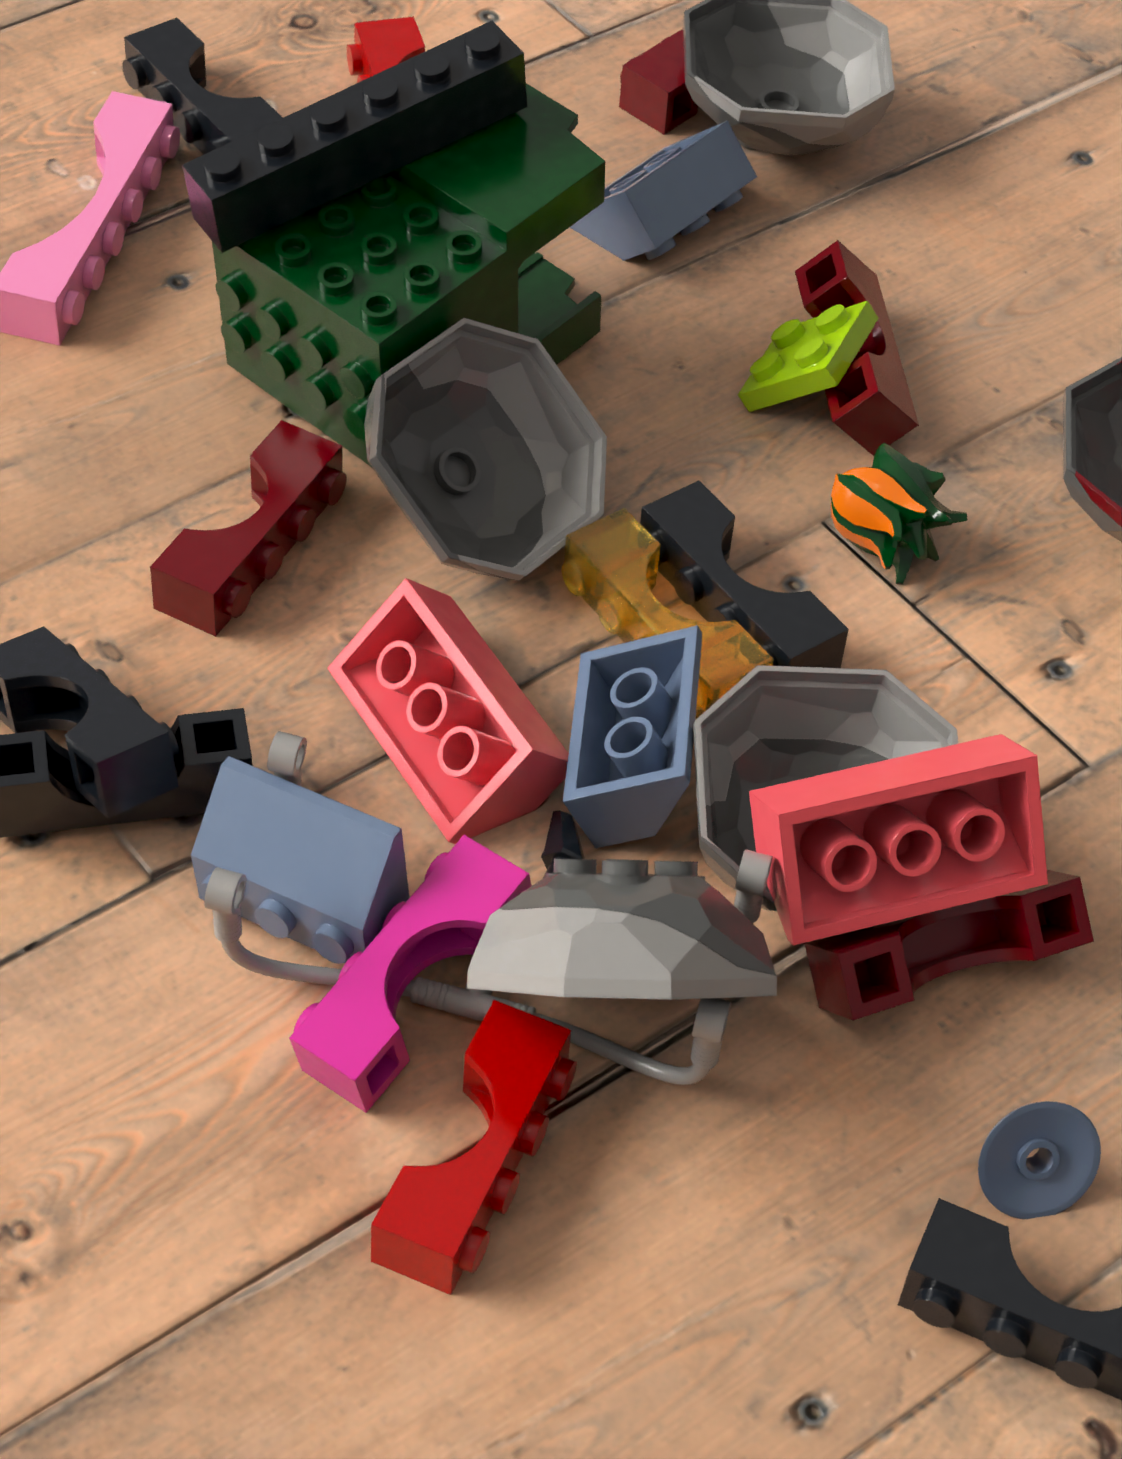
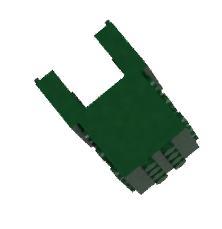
M527 83V108L224 253H221L212 242L217 279L215 287L219 296L222 319L221 333L225 343L227 364L369 466L371 465L367 460L364 423L368 399L376 379L461 319L467 318L536 338L541 342L556 365L600 332L601 294L594 291L579 304L575 303L568 297L575 287V278L544 259V256L537 251L604 202L606 161L572 134V131L578 124V115Z

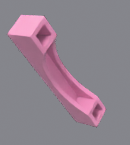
M114 91L111 92L93 122L97 165L103 175L97 192L85 209L63 229L37 244L12 253L0 272V332L60 345L71 325L79 324L86 299L92 290H98L101 286L108 261L112 255L117 256L120 253L127 228L131 222L136 223L139 220L145 197L149 190H155L158 187L164 164L168 158L173 159L178 151L180 130L173 124V108L171 103Z

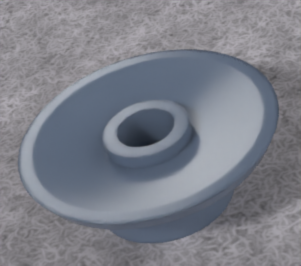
M1035 1102L1013 1110L993 1127L983 1144L978 1162V1176L983 1193L996 1209L1006 1215L1019 1219L1056 1215L1066 1210L1085 1194L1097 1174L1101 1158V1144L1097 1130L1083 1112L1061 1102ZM1039 1148L1035 1155L1027 1158L1033 1150Z

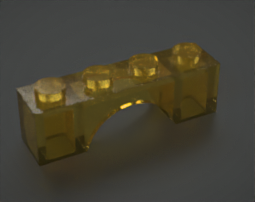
M626 508L566 535L564 564L561 571L567 588L575 596H581L598 614L605 629L611 634H617L624 643L698 625L703 634L696 719L757 665L773 666L774 659L736 620L703 622L688 619L670 611L655 598L651 590L656 585L661 544Z

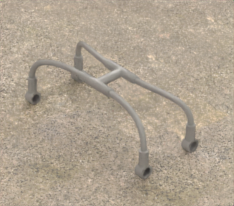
M278 731L270 746L267 760L268 770L273 771L275 776L302 786L301 768L306 754V738ZM745 849L735 885V890L737 891L734 906L754 923L760 916L773 856ZM218 867L214 869L207 885L204 905L205 908L213 911L215 937L222 943L226 954L234 962L252 972L274 978L335 985L338 982L341 969L273 960L254 954L244 948L239 938L242 934L241 903L246 888V875ZM417 977L415 981H410L402 993L403 996L411 997L412 1003L444 1010L445 1012L483 1021L493 1000H497L571 1029L570 1043L654 1079L678 1085H690L701 1081L707 1076L710 1069L717 1065L731 1006V1001L720 998L700 999L692 1031L693 1044L690 1058L692 1065L689 1067H677L646 1057L566 1022L538 1014L535 1007L491 996L492 991L467 989V984L464 989Z

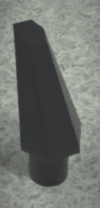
M561 810L553 811L545 848L541 855L547 869L546 873H554V859H585L576 823L572 815Z

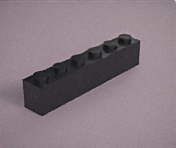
M492 20L182 165L193 218L221 253H224L527 108L524 53Z

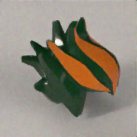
M886 443L881 444L877 448L872 467L854 468L845 473L835 475L831 493V517L835 528L853 545L866 553L880 557L884 569L890 570L893 564L896 570V584L903 585L914 553L920 560L926 558L933 561L939 560L930 529L964 522L968 519L967 513L949 510L934 497L935 493L946 481L943 473L930 471L918 463L911 462L903 454Z

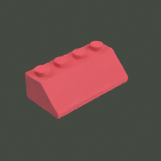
M405 578L327 668L450 843L456 844L463 835L469 838L475 837L537 810L566 778L568 751L449 595Z
M1002 734L749 791L756 852L773 856L767 885L787 939L793 946L1048 884L1038 758L1036 754Z

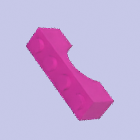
M466 835L461 837L449 853L444 852L438 855L429 866L424 882L406 902L402 901L390 910L383 922L381 932L363 952H357L347 960L341 969L338 982L319 1003H313L308 1006L298 1018L294 1032L289 1039L302 1071L367 1113L410 1061L400 1027L395 1021L397 1006L405 988L417 974L433 963L453 956L473 955L490 915L532 886L529 873Z

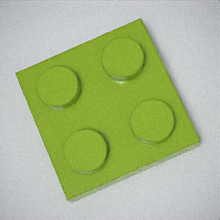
M868 300L846 308L841 304L835 305L825 310L818 317L800 322L799 319H792L779 326L772 333V342L763 356L750 367L751 374L738 393L747 410L752 412L838 386L879 319Z

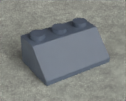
M727 120L662 148L605 187L604 202L570 228L623 261L645 253L648 260H651L666 253L676 245L673 236L680 232L682 236H685L710 221L707 215L708 211L714 208L715 212H719L742 199L743 195L740 189L754 180L757 175Z
M698 625L584 652L580 655L563 803L595 848L656 836L690 784L694 742L693 725L696 718L703 634Z
M228 756L221 764L191 853L199 898L205 901L207 885L216 867L245 874L246 888L241 903V917L260 925L272 936L277 938L288 937L315 949L321 956L333 963H346L353 954L363 952L381 932L383 922L390 910L396 904L402 901L406 902L410 898L402 828Z

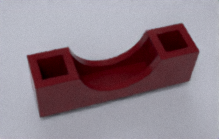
M683 29L663 39L654 47L630 59L623 65L620 75L619 108L663 135L697 114L698 105L693 101L685 85Z
M837 240L795 271L803 307L812 318L818 317L825 310L835 305L841 304L846 308L867 300L879 318L839 385L825 389L832 422L874 456L881 444H892L919 426L877 275Z
M281 420L250 455L252 498L260 506L259 510L243 522L223 529L194 530L184 528L150 566L153 608L215 637L232 617H240L247 608L254 591L265 579L270 580L276 575L284 556L297 541L303 542L309 536L315 520L328 505H335L341 498L347 481L346 474L343 472L342 445Z
M1047 870V885L804 943L819 1008L854 1021L914 1001V993L919 987L951 972L996 962L1036 961L1094 942L1080 876Z

